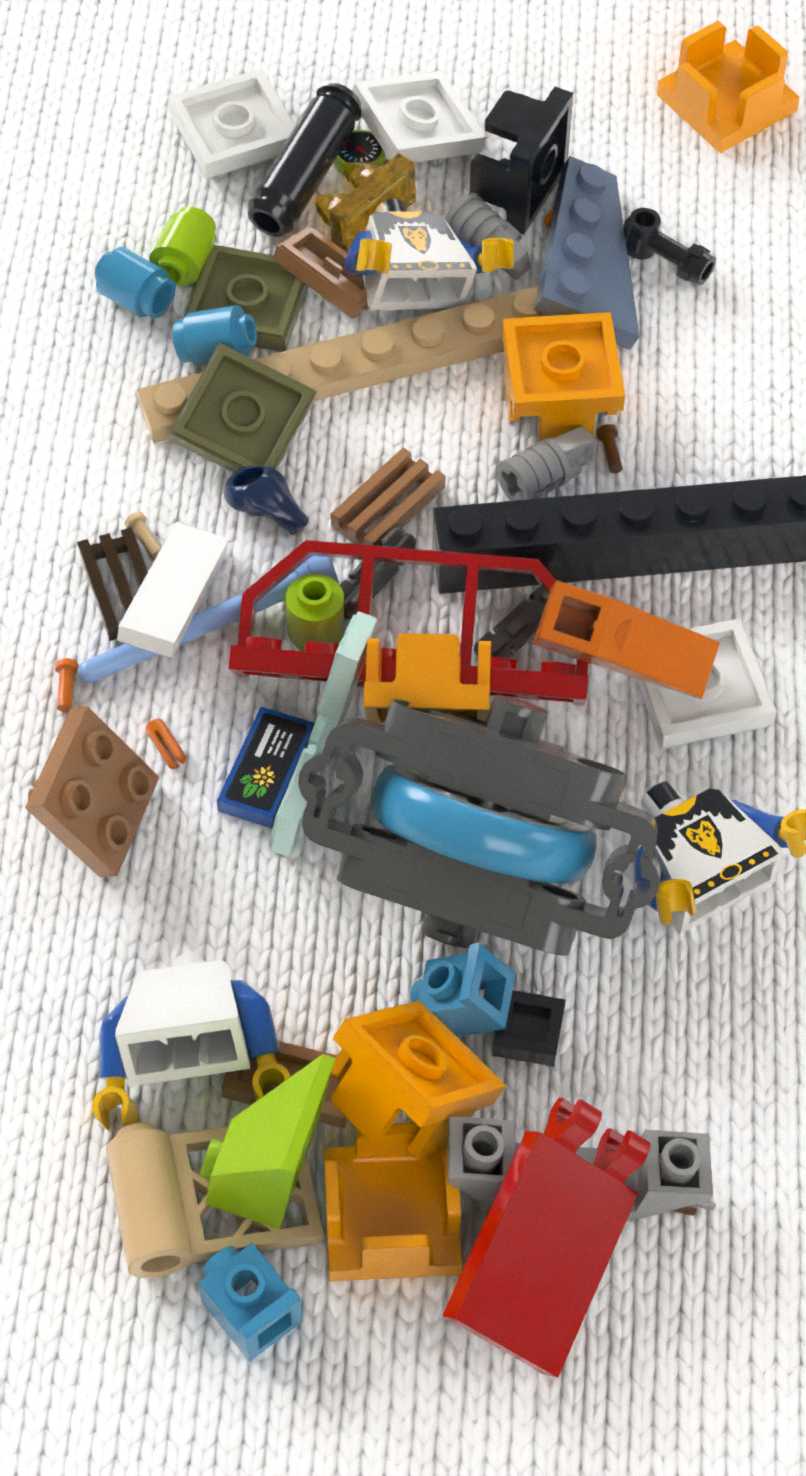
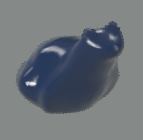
M244 467L235 472L225 483V501L236 511L245 512L251 516H268L291 535L297 533L299 529L305 527L309 522V518L293 498L284 476L273 467Z

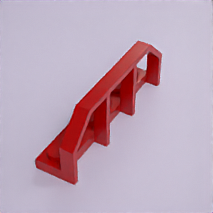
M305 540L242 593L237 646L231 645L228 669L238 677H249V675L327 682L339 644L308 641L305 642V651L281 649L282 640L253 636L256 603L312 556L362 560L358 611L370 616L376 561L467 569L460 642V683L477 685L478 666H471L479 570L532 574L548 594L556 579L539 559ZM382 647L381 682H393L396 678L397 649ZM491 657L490 696L498 694L521 699L573 703L576 706H584L586 703L589 677L587 662L578 659L576 660V665L563 662H541V671L518 670V660ZM366 659L356 687H364V682H366Z

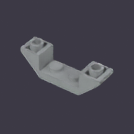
M449 1116L447 1121L448 1184L491 1207L520 1144L515 1143V1121ZM645 1129L641 1137L651 1143L649 1154L643 1165L631 1174L624 1183L638 1192L627 1221L631 1222L709 1201L713 1196L709 1134ZM579 1147L575 1154L593 1164L597 1148Z

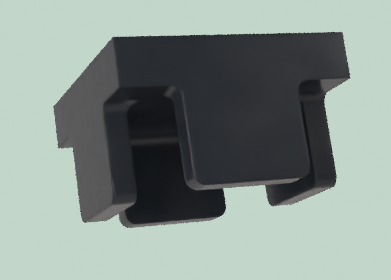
M554 86L545 101L509 90L504 91L486 117L484 129L488 133L517 143L510 153V160L502 158L498 161L477 153L470 164L469 193H476L484 202L503 208L506 211V221L523 235H525L559 182L561 170L568 160L574 93Z

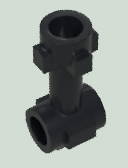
M650 208L635 209L624 221L623 227L628 255L635 259L645 260L651 258L656 253L678 266L676 276L685 281L695 282L698 285L704 284L713 272L717 260L716 257L710 254V250L695 243L689 248L659 231L661 218L655 210Z

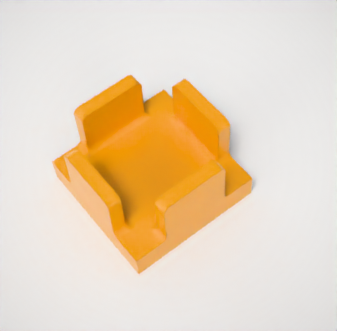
M716 21L689 35L681 42L677 70L658 80L657 96L719 153L730 149L797 112L800 96L785 84L784 79L788 53L785 48L758 25L748 29L745 47L736 39L724 45L726 26L720 21Z
M611 312L503 319L502 337L505 351L503 383L509 422L520 421V417L539 416V441L551 436L555 438L580 426H583L594 437L597 413L605 412L606 416L617 415V411L624 410L625 391Z
M399 634L396 650V678L393 682H381L382 646L380 639L367 638L366 682H364L363 707L368 721L384 723L391 699L410 702L407 708L435 709L457 717L468 715L487 721L490 711L491 641H479L477 685L460 683V640L455 634Z
M420 1000L346 1018L332 1038L342 1048L335 1059L332 1074L338 1080L342 1079L331 1096L332 1103L371 1142L382 1139L400 1111L403 1110L420 1127V1130L407 1148V1151L416 1160L447 1150V1121L449 1116L471 1118L479 1109L494 1105L506 1088V1085Z
M415 1122L392 1123L385 1136L373 1142L369 1141L356 1128L355 1146L324 1148L329 1282L461 1275L460 1190L448 1184L447 1150L418 1160L407 1151L408 1146L420 1130V1127Z

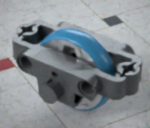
M494 695L487 721H483L468 715L457 717L435 709L407 708L410 702L391 699L384 725L362 718L347 719L330 732L324 749L304 763L298 780L301 795L307 801L302 819L303 831L308 839L317 845L344 853L337 873V881L352 889L426 913L421 926V932L441 943L454 947L469 948L471 944H475L478 931H482L546 953L567 956L570 954L577 930L606 939L619 937L627 931L635 909L645 907L654 899L658 892L661 867L658 858L654 854L658 836L657 822L647 811L619 802L628 775L611 766L565 752L564 746L540 739L548 711L532 703L509 696ZM357 745L374 750L376 756L391 762L379 774L371 796V809L374 818L390 831L365 824L349 825L335 819L337 809L353 797L362 784L363 770L360 761L354 755ZM337 757L335 763L337 767L336 777L345 781V784H340L325 799L327 793L325 789L326 779L317 775V772H322ZM610 828H614L631 835L629 844L614 850L604 867L602 886L605 895L610 900L607 908L587 903L586 899L579 894L549 884L574 883L585 876L592 865L597 849L595 829L610 830ZM644 845L640 865L642 866L641 877L648 880V883L638 881L635 884L634 890L630 889L625 906L620 907L624 891L622 886L623 876L614 871H626L629 864L634 862L638 847Z

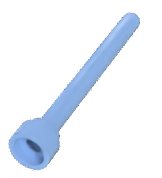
M321 556L310 557L256 603L255 613L285 601L288 587L301 576L323 574L339 583L330 558ZM242 594L196 613L179 646L240 620ZM125 643L83 661L78 666L77 674L83 682L93 683L159 654Z

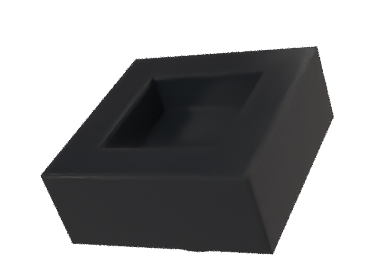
M513 990L506 1028L495 1031L492 1056L554 1067L566 1000Z

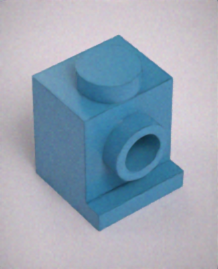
M481 943L471 944L468 953L426 960L423 979L416 980L413 983L410 999L411 1002L420 1000L457 1037L502 1030L506 1028L516 973ZM485 989L484 996L482 997L479 995V990Z
M253 1243L240 1252L234 1246L223 1248L204 1265L202 1272L206 1277L198 1282L201 1302L249 1362L303 1322L300 1296L293 1288L290 1290ZM251 1280L258 1287L254 1293L247 1296L236 1293V1291Z

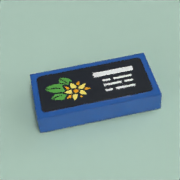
M261 706L218 796V812L273 829L277 811L292 779L304 748L307 749L315 723Z

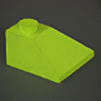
M322 1054L231 1120L224 1142L212 1138L199 1174L200 1177L210 1180L205 1201L206 1205L280 1230L320 1119L336 1058Z

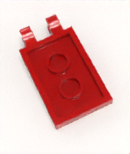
M558 1098L550 1111L544 1133L525 1131L442 1317L540 1373L556 1378L559 1377L638 1196V1192L624 1183L631 1174L643 1165L651 1147L649 1141L633 1131L627 1130L623 1136L614 1129L607 1128L598 1143L597 1154L593 1164L575 1154L577 1149L592 1137L602 1118L600 1110L581 1099H578L574 1105L564 1098Z

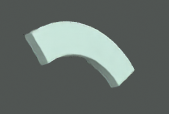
M359 611L356 615L353 614L339 644L317 710L319 715L313 727L307 749L304 748L275 817L268 846H271L270 851L290 858L302 830V819L307 805V801L301 795L298 786L299 773L304 763L324 749L330 732L345 720L367 656V638L373 637L378 618ZM326 768L322 772H317V775L323 777Z

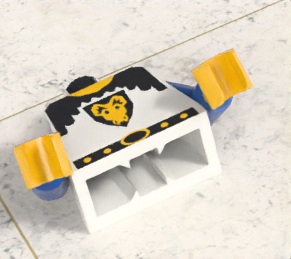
M392 198L378 205L375 213L369 217L366 230L355 236L344 260V267L351 276H363L364 286L367 291V303L370 310L449 309L465 305L475 274L493 272L495 268H514V240L508 238H488L482 240V246L472 247L453 232L443 215L435 211H407L403 201Z
M669 781L653 786L645 793L641 800L643 807L657 822L658 836L654 854L658 858L661 867L658 892L647 905L658 912L659 921L662 925L670 924L673 921L680 934L776 882L783 855L781 848H788L790 855L794 858H800L806 854L804 842L806 840V809L793 811L785 817L772 815L737 800H730L720 790L712 788L684 801ZM640 845L634 859V886L638 881L648 883V880L641 877L642 866L640 865L644 845Z
M193 953L177 956L173 960L171 967L146 970L136 975L129 996L125 997L103 1019L100 1027L99 1078L106 1080V1087L97 1093L92 1103L93 1113L96 1118L109 1130L110 1112L117 1105L123 1104L121 1114L124 1124L127 1126L138 1123L140 1116L139 1108L125 1092V1079H127L130 1087L250 1069V1060H256L258 1069L252 1078L255 1098L258 1101L263 1097L262 1091L267 1084L271 1082L283 1083L291 1077L288 1070L276 1061L275 1055L280 1054L281 1050L267 1000L245 981L230 980L226 962L221 960L205 962L203 958Z

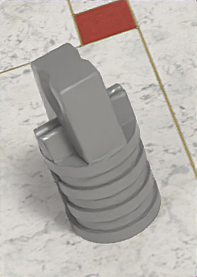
M468 193L452 205L445 220L457 236L472 247L482 246V240L488 238L514 240V268L501 269L515 280H518L531 268L528 252L518 243L522 239L521 234L508 221L502 219L496 211H493L476 193Z
M580 426L555 438L552 436L543 438L536 444L524 449V451H520L511 458L501 461L497 466V477L503 492L510 501L538 499L545 493L554 490L557 486H562L580 474L582 466L592 460L596 439L583 426Z

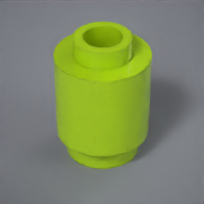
M187 206L181 208L169 217L150 254V262L166 270L169 279L173 280L175 285L193 284L197 281L216 243L215 221L207 212L197 207Z
M307 574L294 580L287 589V633L290 641L298 650L305 651V642L308 641L339 644L344 636V593L339 583L329 576Z

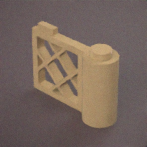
M134 1123L121 1128L116 1134L117 1137L112 1139L106 1146V1153L129 1274L140 1278L170 1275L183 1270L191 1263L208 1261L213 1255L228 1246H234L240 1252L253 1243L260 1252L322 1243L324 1231L307 1155L291 1197V1201L301 1207L305 1225L280 1228L279 1230L235 1215L244 1222L232 1237L205 1241L201 1219L211 1207L205 1204L209 1181L191 1170L188 1152L207 1150L212 1138L224 1142L229 1126L170 1135L163 1130L155 1129V1126L150 1123ZM195 1190L205 1196L199 1205ZM252 1227L259 1231L258 1233L248 1234Z

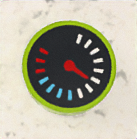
M353 130L335 159L334 165L337 171L345 177L356 180L368 179L377 175L383 169L385 152L372 132Z

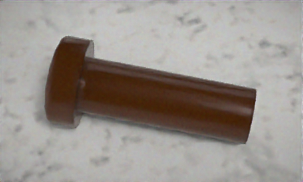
M613 424L602 425L596 430L597 439L603 443L610 473H619L623 470L615 439L618 436L617 427Z

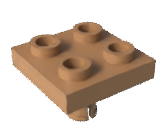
M88 706L70 708L39 778L31 784L34 789H29L28 802L25 809L99 877L118 876L160 777Z

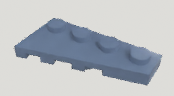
M569 156L561 170L534 310L547 316L611 312L616 344L631 350L640 335L626 238L623 230L624 225L617 176L595 164L586 163Z

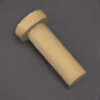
M143 512L132 513L126 518L124 524L126 528L132 527V530L151 559L155 560L161 547L146 525L147 518Z

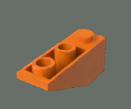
M556 580L549 591L532 645L702 699L720 642L616 599Z

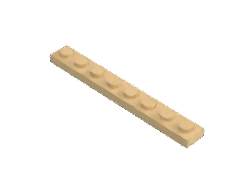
M538 286L255 358L254 360L316 390L317 396L315 401L504 352L502 337L503 319L547 315L534 310ZM203 372L137 389L138 404L153 443L169 439L171 428Z

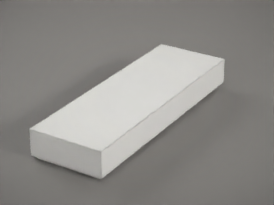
M176 522L119 624L117 641L173 658L227 554L229 538Z

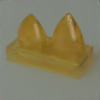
M398 153L384 166L370 162H349L343 164L344 175L353 191L350 194L331 193L317 195L316 197L317 212L322 221L331 228L333 243L348 253L355 236L366 230L370 215L375 213L378 205L383 201L392 198L400 199L403 201L406 209L416 201L413 161Z

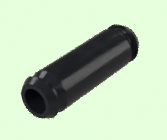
M329 83L317 89L316 97L312 98L256 188L254 198L248 201L249 220L263 233L280 237L293 230V223L300 219L354 130L355 122L361 118L360 99L348 87L339 83Z

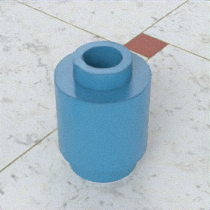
M118 247L112 252L105 253L96 265L94 275L98 293L139 317L150 316L155 319L162 316L174 299L176 285L173 280L169 279L167 271L126 247Z
M239 305L190 312L185 315L184 319L177 320L174 323L172 332L173 344L181 362H192L195 366H204L208 364L219 342L249 356L251 347H254L257 342V329L253 317L250 314H245Z

